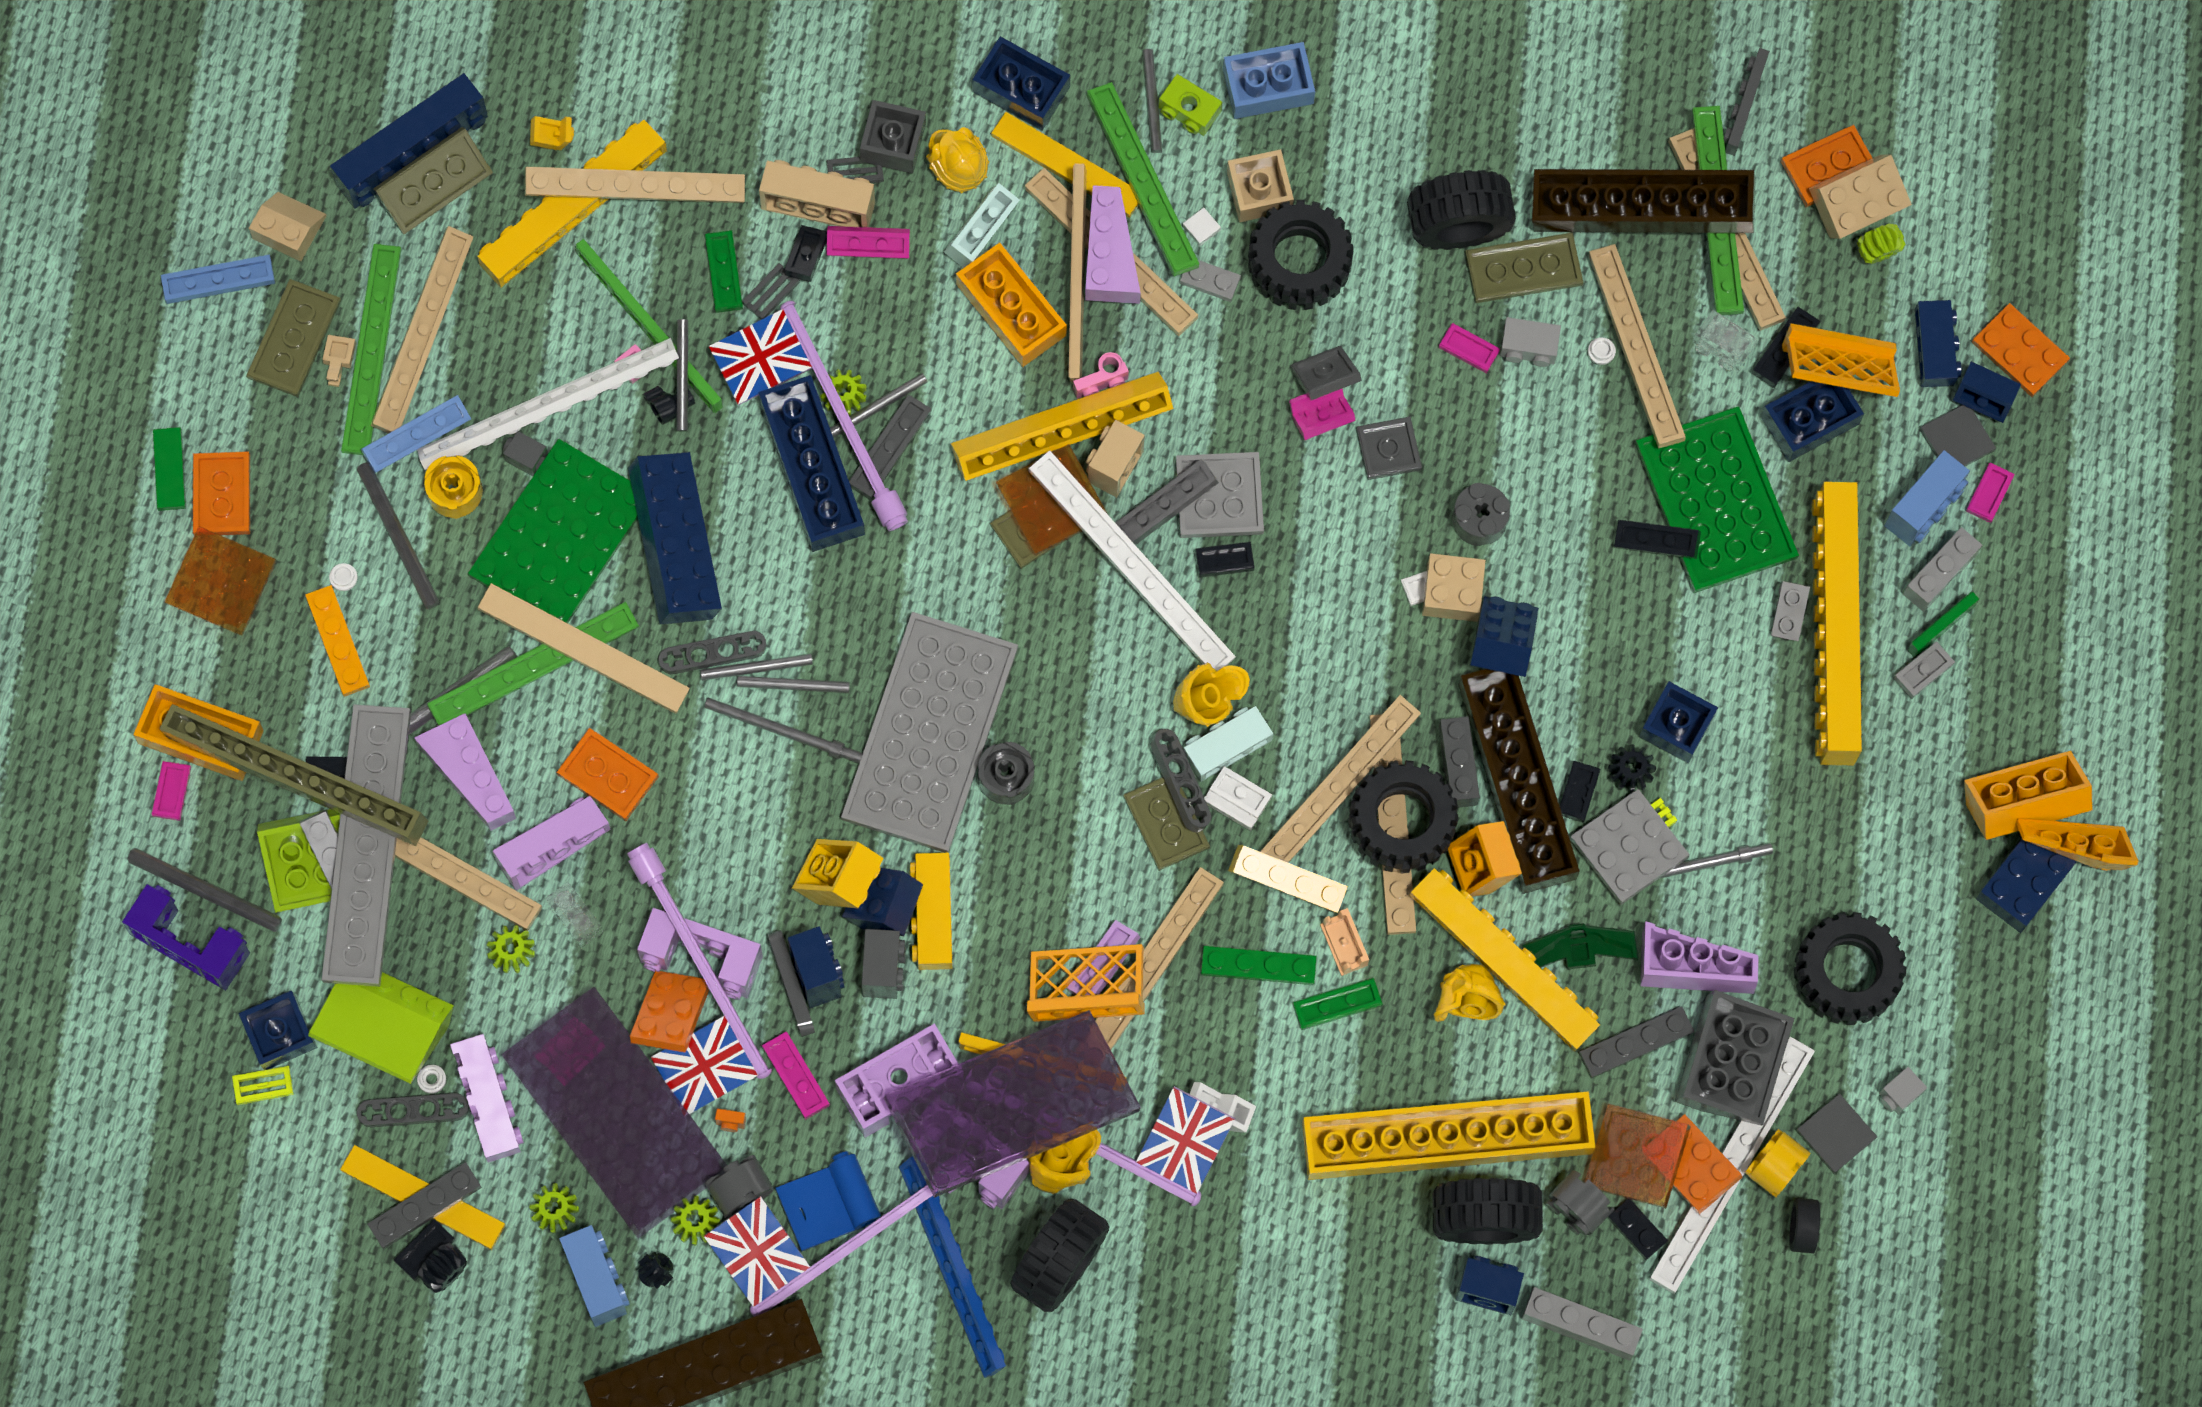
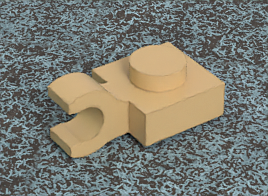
M328 335L322 359L323 364L330 365L327 373L328 385L339 387L342 367L351 368L356 347L355 339Z

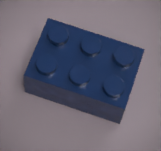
M1000 36L972 79V89L975 94L1043 131L1068 92L1071 75Z
M1829 371V372H1828L1830 375H1835V376H1837V375L1834 374L1832 371ZM1813 381L1765 405L1761 414L1762 420L1788 462L1858 426L1864 416V412L1849 388Z
M1484 596L1470 665L1526 677L1539 608L1525 602L1515 603L1505 601L1501 597Z
M2022 839L1985 885L1976 900L2019 933H2022L2070 872L2076 861Z
M819 926L788 937L790 956L809 1009L841 998V989L845 988L843 972L838 959H834L833 945L829 934H823Z

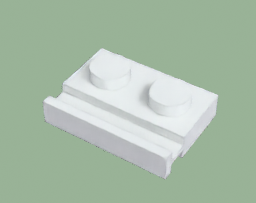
M1224 766L1204 798L1208 806L1251 831L1271 800L1272 794Z

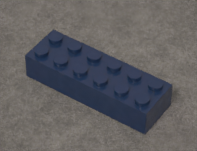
M465 73L461 74L331 164L330 169L336 186L354 209L360 205L361 207L369 205L376 195L373 188L461 127H464L467 131L471 128L475 130L481 127L488 117L483 96Z
M809 375L758 392L762 411L812 552L865 535L864 523L812 376Z
M690 452L637 456L629 466L628 471L659 625L711 620L719 613L722 606Z

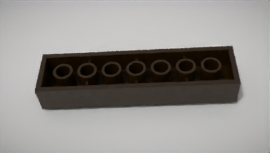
M1534 169L1532 208L1534 232L1754 233V170Z
M1490 669L1461 675L1458 683L1459 690L1469 717L1500 822L1504 821L1515 855L1519 861L1522 874L1517 878L1522 894L1577 880L1580 870L1519 676Z
M799 1299L584 1381V1385L592 1407H695L821 1359L823 1354L803 1300Z

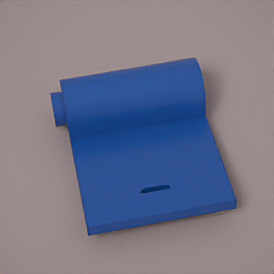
M848 1151L839 1153L832 1158L834 1162L828 1168L775 1188L801 1252L868 1226L882 1217L855 1154L849 1155Z

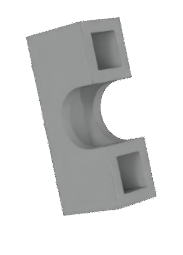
M1961 527L1907 585L1903 595L1921 611L1925 612L1942 594L1950 581L1958 573L1960 574L1977 556L1982 544Z

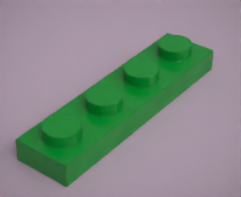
M1204 946L1201 975L1314 985L1317 956Z

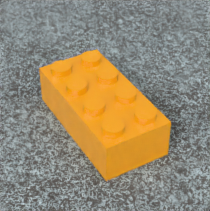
M1000 242L956 273V285L1022 367L1066 337V323Z
M155 684L133 734L137 743L243 781L246 772L169 739L160 730V727L172 704L258 742L264 731L260 721Z
M2071 751L1964 780L1966 806L1985 840L2019 831L2016 824L2017 818L2056 821L2092 811V785Z

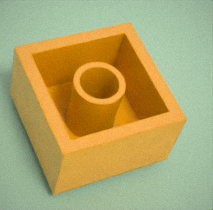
M1504 821L1477 825L1450 843L1448 848L1461 889H1464L1472 897L1493 893L1522 874Z

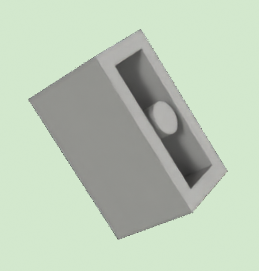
M1506 317L1500 357H1506L1507 361L1513 363L1527 360L1533 361L1534 365L1540 367H1547L1549 364L1554 365L1557 357L1561 325Z

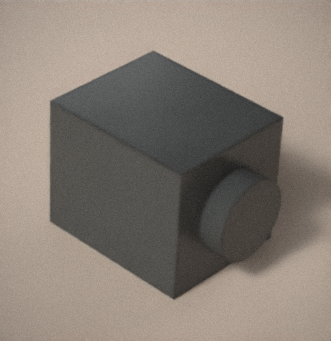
M517 431L513 438L509 437L503 447L505 461L531 476H534L548 455L545 445Z

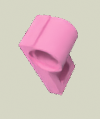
M1113 352L1103 354L1098 362V372L1073 381V390L1076 398L1086 397L1107 387L1112 388L1125 383L1128 380L1129 371L1125 362H1123L1118 354ZM1108 364H1112L1118 369L1113 373H1108L1103 368Z

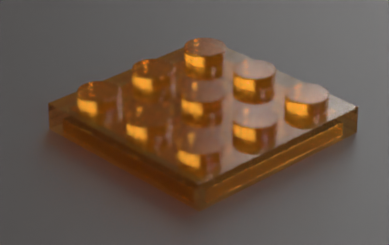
M1068 444L1053 452V455L1106 512L1070 445ZM1037 461L996 481L1000 494L1034 556L1083 532L1028 471Z
M199 526L164 603L243 636L277 560Z
M1608 1104L1584 1183L1590 1180L1602 1192L1666 1209L1691 1126Z

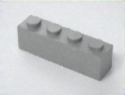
M1536 1287L1531 1292L1522 1320L1629 1361L1634 1355L1643 1330L1640 1327Z

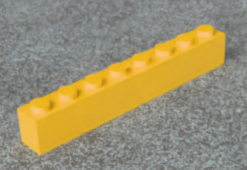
M642 120L639 124H632L625 131V135L618 141H611L600 156L589 159L583 168L644 171L667 152L666 142L645 120ZM545 196L542 199V203L535 209L527 210L516 225H510L505 228L500 234L499 239L482 247L477 256L479 265L500 288L503 287L609 198Z
M1155 372L953 442L951 446L957 466L963 478L967 481L1045 454L1048 451H1054L1100 435L1106 426L1111 427L1115 420L1129 425L1172 410L1173 405L1166 382L1159 372Z
M1434 868L1411 891L1409 896L1575 1052L1600 1026L1597 1022L1599 1017L1589 1007L1586 1006L1583 1009L1576 1002L1578 997L1569 988L1565 987L1562 989L1555 982L1557 977L1549 969L1544 967L1542 970L1535 964L1536 957L1528 949L1523 948L1521 950L1513 943L1516 939L1508 930L1497 928L1493 924L1495 921L1494 917L1485 909L1479 911L1472 904L1474 899L1464 889H1461L1459 892L1451 884L1454 880L1442 869L1438 872Z

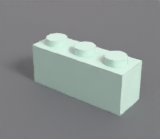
M998 183L986 195L944 250V253L963 268L975 260L1020 199Z
M1256 706L1251 709L1245 707L1233 715L1234 719L1227 723L1221 721L1209 729L1210 733L1203 737H1200V735L1194 736L1185 743L1184 753L1200 782L1221 771L1224 766L1228 767L1272 741L1273 732Z

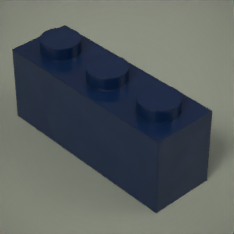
M1951 300L1918 301L1914 311L1921 387L1954 386L1957 379L1961 377V362L1956 361V352L1959 351V337L1954 335L1953 328L1957 324L1956 309H1952Z

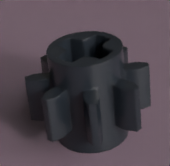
M653 1252L651 1255L646 1254L638 1262L641 1266L638 1270L639 1278L648 1287L655 1286L656 1289L661 1285L665 1287L673 1279L670 1274L674 1270L673 1263L663 1253L656 1254V1252Z

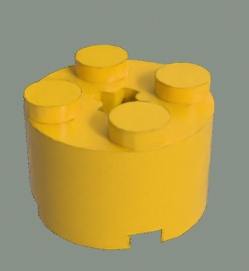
M457 455L451 457L443 456L432 462L426 470L424 480L425 491L430 505L439 514L458 519L470 514L479 505L483 494L482 483L477 468L467 458ZM450 485H452V486H454V487L458 485V487L455 488V489H454V488L449 489V486H450Z
M1778 1129L1744 1173L1776 1198L1811 1153L1785 1132Z

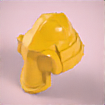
M966 127L960 128L958 131L938 130L934 132L929 141V154L926 156L930 163V169L937 177V180L946 186L947 189L960 192L961 194L976 189L987 178L989 164L986 149L981 144L980 138L976 135L974 136L972 130Z
M1208 662L1197 665L1177 687L1173 699V710L1187 720L1205 725L1206 727L1218 724L1233 710L1231 700H1239L1246 694L1250 681L1249 675L1243 668L1233 665L1224 666L1218 671Z
M1461 965L1451 973L1444 975V982L1440 983L1442 989L1436 1012L1433 1014L1435 1021H1444L1448 1013L1479 1020L1494 1019L1502 1013L1505 1002L1501 996L1500 989L1495 984L1492 974L1483 965Z
M1079 1126L1073 1129L1070 1139L1066 1134L1058 1133L1047 1134L1032 1141V1144L1026 1151L1032 1184L1041 1191L1052 1194L1058 1193L1067 1187L1085 1184V1181L1091 1175L1088 1161L1095 1156L1101 1145L1100 1132L1093 1127Z

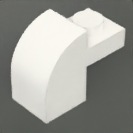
M1194 1082L1190 1095L1234 1117L1235 1120L1229 1131L1247 1133L1256 1108L1255 1105L1237 1095L1221 1094L1201 1082Z

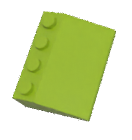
M331 809L326 810L339 834L341 814ZM319 812L258 824L257 834L275 913L331 901L332 889L300 825V821Z
M382 972L380 987L335 984L308 1036L411 1084L447 1031L454 1005Z

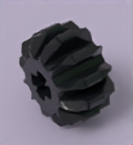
M1631 744L1628 752L1625 748L1620 747L1618 749L1619 755L1612 754L1610 760L1614 764L1608 766V771L1614 773L1610 778L1611 782L1621 781L1618 787L1620 790L1624 789L1625 784L1629 785V792L1633 793L1636 785L1640 790H1644L1646 788L1645 782L1652 783L1654 777L1650 773L1656 771V766L1650 764L1653 761V755L1643 756L1646 750L1644 747L1640 748L1639 752H1635V746ZM1629 764H1633L1634 768L1637 769L1635 773H1631L1630 768H1628Z
M451 1243L441 1245L421 1265L418 1272L419 1278L428 1289L433 1290L435 1293L444 1291L464 1272L467 1260L462 1252Z

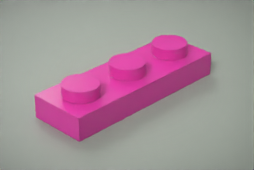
M828 226L827 255L909 258L910 229Z
M787 1031L762 1045L767 1057L805 1120L830 1106L826 1096Z

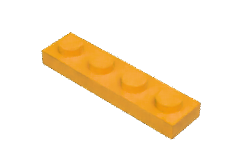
M332 585L305 594L343 696L345 697L369 688V682Z

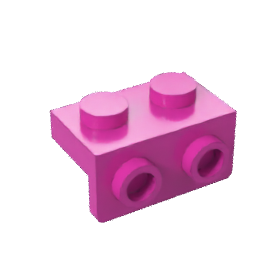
M1343 388L1314 400H1310L1308 395L1304 394L1289 401L1292 418L1304 440L1356 421L1354 412L1344 397Z

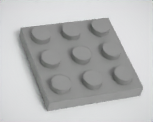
M1259 452L1176 456L1177 476L1202 459L1219 482L1179 512L1180 538L1264 534Z
M1639 789L1570 837V840L1620 905L1681 864L1690 855Z

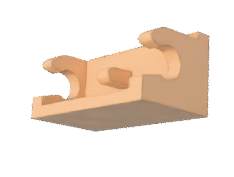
M1348 908L1341 910L1335 917L1330 918V916L1324 918L1320 926L1341 976L1368 966V955Z

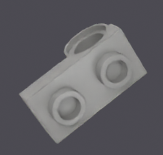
M1787 581L1781 582L1779 588L1780 596L1776 603L1777 607L1771 636L1799 641L1810 586Z

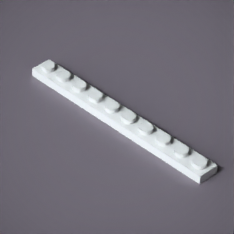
M671 338L421 447L417 449L420 462L424 470H426L432 462L440 457L464 456L472 449L481 445H489L496 438L503 435L514 434L528 424L542 422L553 413L567 411L578 402L592 400L603 391L617 389L628 380L644 377L653 369L669 366L674 360L679 358Z
M1048 451L1029 468L1028 471L1202 664L1208 662L1218 671L1235 659L1236 656L1051 451Z
M1792 1037L1788 1039L1764 1124L1761 1126L1741 1121L1722 1153L1742 1176L1815 1052ZM1740 1180L1700 1215L1693 1207L1690 1208L1649 1280L1675 1294Z

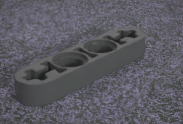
M749 631L668 647L660 653L659 665L661 670L667 674H678L754 659L765 653L766 639L758 631ZM755 638L756 642H762V644L758 645V650L752 651L751 647L742 648L744 654H739L737 641L741 640L742 646L750 644V639ZM731 644L735 649L734 653L729 657H723L718 652L720 646ZM694 650H704L707 653L706 659L703 662L693 661L691 654ZM686 651L688 665H684V660L676 661L674 667L664 663V661L668 660V655H673L675 659L683 658L682 652Z
M1161 729L1151 739V749L1184 825L1192 832H1200L1210 823L1211 812L1177 735L1170 729ZM1161 739H1162L1164 742L1168 741V742H1169L1168 747H1167L1165 744H1160L1159 741H1160ZM1169 763H1178L1182 768V773H1173L1169 768ZM1180 788H1189L1192 791L1193 797L1191 799L1184 798L1180 794ZM1194 814L1196 817L1201 816L1202 820L1199 822L1198 819L1194 820L1192 816Z
M781 930L767 934L800 1035L804 1037L815 1033L813 1023Z
M457 1093L367 1100L362 1102L357 1108L358 1120L362 1125L370 1128L459 1121L464 1119L469 1113L467 1099ZM454 1100H458L460 1105H464V1108L459 1109V1114H454L451 1109H445V1115L440 1116L441 1108L439 1101H443L444 1106H452ZM431 1102L435 1105L436 1109L432 1116L424 1117L420 1114L419 1110L423 1103ZM401 1104L407 1108V1114L402 1119H395L391 1116V1110L395 1105ZM386 1105L385 1113L388 1118L387 1120H383L382 1114L374 1115L372 1121H368L366 1116H362L363 1113L367 1112L368 1107H372L375 1112L383 1111L381 1106Z

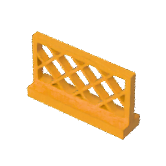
M1790 324L1782 347L1783 352H1788L1792 378L1898 397L1900 387L1894 361V355L1897 351L1896 343ZM1812 359H1815V360H1817L1818 362H1820L1822 365H1821V366H1818L1817 364H1815V363H1814L1813 361H1811V360H1812ZM1841 363L1849 370H1843L1841 367L1838 366V364ZM1804 365L1809 370L1799 369V366ZM1868 369L1875 375L1871 376L1864 370ZM1827 370H1830V371H1832L1834 374H1836L1837 376H1835V375H1830V374H1829L1828 372H1826V371H1827ZM1853 375H1857L1862 380L1855 379ZM1882 379L1884 382H1886V383L1889 384V385H1883L1882 383L1879 382V380Z
M1143 945L1031 952L1030 1000L1027 1001V1012L1033 1022L1145 1014V1003L1143 1002ZM1136 953V961L1128 969L1119 962L1126 954ZM1106 955L1110 961L1100 971L1091 964L1098 956ZM1078 957L1083 963L1073 973L1063 966L1070 958ZM1051 959L1055 965L1045 975L1038 970V960ZM1116 964L1124 973L1112 983L1104 975ZM1089 967L1096 975L1084 985L1077 977ZM1059 969H1062L1069 977L1057 987L1049 979ZM1130 977L1135 981V992L1123 993L1118 987ZM1100 979H1103L1110 987L1103 994L1095 995L1090 989ZM1073 981L1082 987L1075 996H1067L1063 993ZM1045 983L1054 989L1047 998L1037 999V992Z

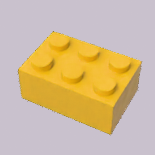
M816 839L792 889L818 905L859 908L866 900L867 890L872 881L878 876L880 865L884 858L857 841Z

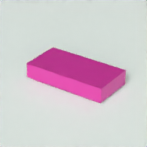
M1454 323L1451 324L1439 345L1440 349L1486 374L1500 352V348Z
M1990 462L1966 512L1991 523L2015 474Z
M162 762L152 817L176 821L181 820L191 772L190 765Z

